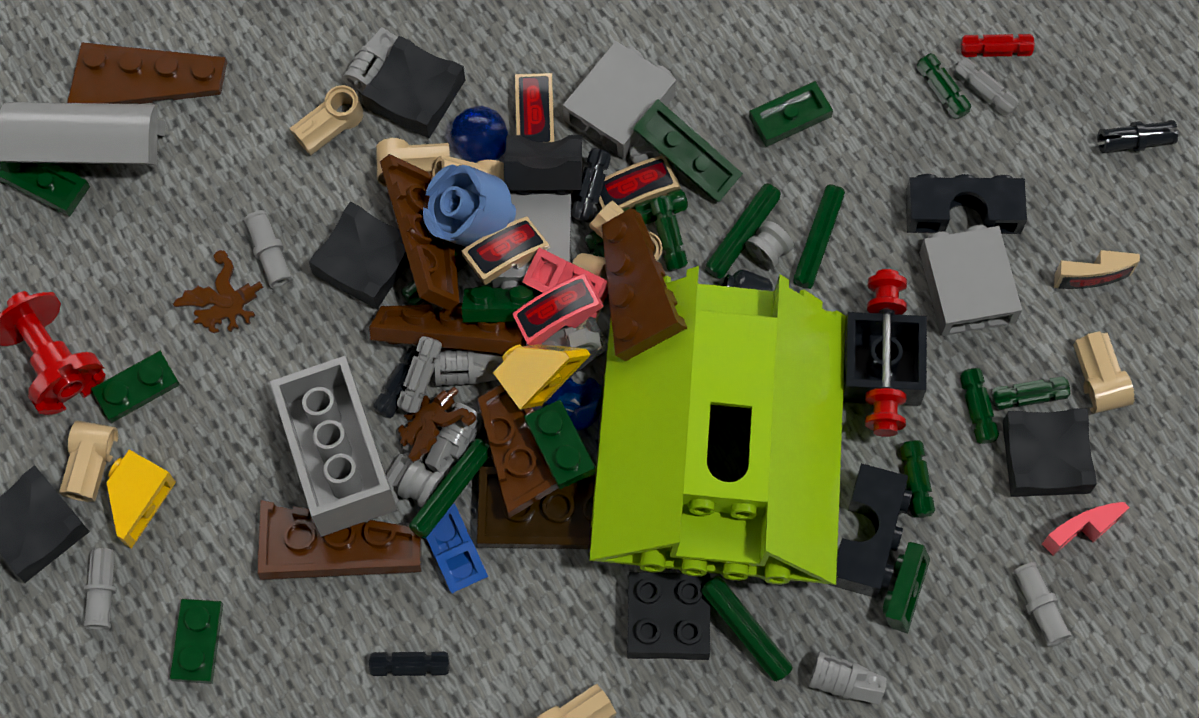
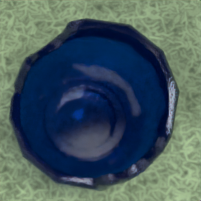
M479 105L465 109L455 117L450 131L453 145L465 161L477 163L482 160H498L506 152L507 135H509L508 129L501 115L491 108Z
M569 377L543 403L542 408L561 399L565 409L574 411L566 410L576 431L585 430L599 418L602 408L603 387L593 378H588L586 383L581 385L575 383ZM576 399L580 403V406L574 402H571V400Z

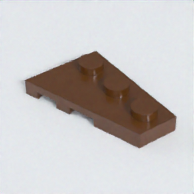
M499 385L479 397L478 402L508 518L553 492L558 486L525 422L524 416L534 412L533 408L519 409L504 387Z

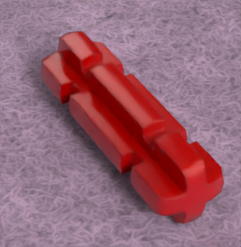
M1013 34L983 35V38H978V35H964L961 40V53L965 57H977V53H982L983 57L1012 56V53H1017V56H1031L1035 47L1034 37L1031 34H1018V38H1013Z

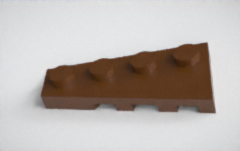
M388 154L380 161V165L419 298L451 310L460 303L454 243L432 235L423 219V207L428 209L430 196L425 194L431 182V173Z
M459 303L451 310L443 308L437 311H433L431 304L381 306L369 326L370 340L385 341L389 344L404 343L418 345L420 338L425 336L438 340L444 348H454L462 351L494 352L504 355L510 348L516 345L526 346L527 343L516 322L463 323V303Z

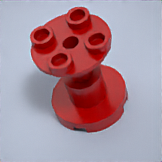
M22 291L8 299V307L0 313V346H11L24 340L32 351L33 355L30 358V364L38 376L29 387L28 397L37 411L43 415L57 414L65 411L66 407L63 403L78 393L83 398L92 394L91 388L102 383L106 376L102 370L105 368L97 356L92 352H81L72 355L63 341H53L45 329L60 312L61 302L55 293L42 292L29 295L28 292Z

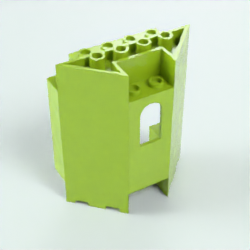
M699 266L687 269L686 277L671 281V277L664 276L663 279L667 288L673 292L678 303L675 305L677 313L684 318L687 329L624 361L615 356L612 320L610 317L592 508V535L589 561L638 565L640 569L648 572H662L665 568L679 569L683 574L689 576H703L707 572L720 573L724 578L730 580H745L748 576L760 577L771 584H787L792 580L836 585L846 316L837 310H824L822 308L823 301L806 290H800L799 294L789 288V279L779 274L774 291L698 284ZM710 404L751 408L748 470L741 479L734 482H723L716 479L710 473L707 466Z

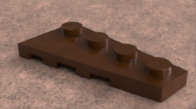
M81 42L67 103L145 104L165 99L180 100L221 95L227 60L226 57Z
M632 208L602 224L615 356L624 361L687 329L684 318L678 315L675 305L678 304L673 292L667 288L663 279L666 274L662 264L656 261L653 254L655 247L642 215Z
M263 500L260 502L258 576L260 580L422 572L421 538L413 533L408 526L369 520L368 522H362L321 537L308 508L293 506V509L275 506L274 502Z

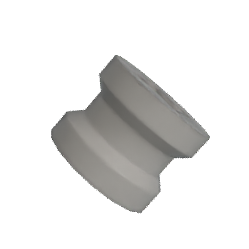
M767 221L761 226V233L758 236L750 237L746 241L745 246L750 255L757 258L763 266L771 270L778 265L779 257L782 254H788L794 248V243L783 228L772 221Z
M417 460L410 465L404 474L397 494L404 499L412 498L416 500L418 506L422 508L445 479V475L438 471L432 473L426 470L425 465Z

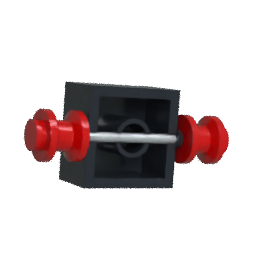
M882 269L869 277L867 281L868 289L875 292V298L867 303V311L869 313L848 312L846 316L843 402L868 403L874 406V413L865 418V426L873 430V433L877 436L891 437L897 435L898 430L906 427L905 417L898 415V406H920L927 390V316L902 315L907 311V303L899 299V292L907 288V279L899 275V272L896 270Z

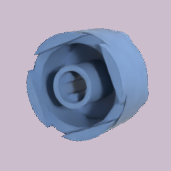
M452 164L442 168L433 177L426 190L425 195L430 196L428 209L423 207V219L427 229L432 235L463 247H467L484 236L506 228L509 223L514 221L516 216V208L512 204L510 191L505 182L497 176L463 164L456 166Z

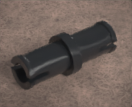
M1174 120L1143 124L1141 121L1131 122L1128 127L1099 129L1097 141H1105V144L1098 147L1102 153L1133 148L1134 152L1144 151L1147 146L1176 144L1178 141V130H1170L1176 128L1177 124Z

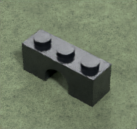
M921 174L916 177H910L906 188L907 233H937L946 231L950 221V210L958 206H967L979 213L983 225L987 226V228L999 226L1001 234H1021L1027 222L1025 178H1013L1010 175L975 178L969 174L957 175L954 178L937 177L933 174Z
M861 463L848 511L866 516L874 526L875 535L864 542L842 538L837 552L836 585L829 584L830 586L877 598L881 588L888 589L894 568L893 565L887 564L890 550H898L903 528L896 526L899 512L907 513L912 495L911 490L905 489L908 479L907 475Z

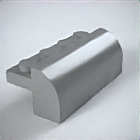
M5 102L0 109V162L157 165V136H165L166 122L158 120V104Z

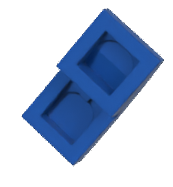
M454 503L426 537L451 593L488 577Z

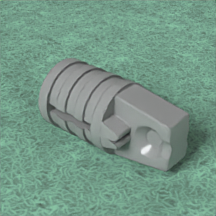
M381 27L366 45L361 47L359 54L355 56L348 70L344 73L342 78L346 85L362 93L384 65L398 37ZM368 64L372 65L365 77L362 76Z
M448 350L440 352L438 359L434 358V363L436 364V386L470 385L498 380L493 372L503 362V355L473 350Z
M456 403L453 411L460 408L468 409L469 412H473L476 416L475 422L470 426H466L460 419L452 425L442 427L436 437L437 442L433 444L425 460V464L432 471H438L444 474L445 477L475 441V437L478 436L481 431L480 429L484 426L482 415L462 403Z
M819 651L808 687L818 688L820 691H827L833 695L842 696L845 699L880 704L886 689L887 679L869 671V669L858 663H851L848 660L839 659L833 655L829 656Z

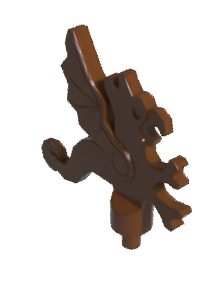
M219 250L214 254V259L218 264L224 263V267L218 274L215 282L218 293L209 286L202 288L198 285L193 290H184L183 296L177 298L173 303L174 307L195 306L205 308L208 305H214L209 309L194 311V315L198 317L194 320V323L203 324L205 328H209V331L214 334L219 332V329L214 328L215 324L221 325L224 319H230V324L227 327L229 332H232L234 328L239 329L236 323L237 316H243L246 323L250 325V318H255V314L253 311L243 310V307L257 298L255 293L264 288L259 281L252 286L247 283L235 291L230 284L234 271L233 262L228 258V254L225 251Z
M454 386L448 392L442 390L431 404H429L430 399L428 396H424L421 403L422 407L417 413L409 412L404 415L408 421L415 418L412 422L408 423L406 428L404 425L398 428V432L402 437L401 445L404 447L407 444L413 446L408 456L411 462L414 463L423 454L429 453L431 446L437 442L436 437L440 433L437 426L446 427L460 419L466 426H470L475 422L476 416L473 412H469L468 409L460 408L448 413L444 411L448 410L455 403L453 397L459 391Z

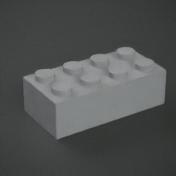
M346 356L270 381L309 511L321 537L398 510Z

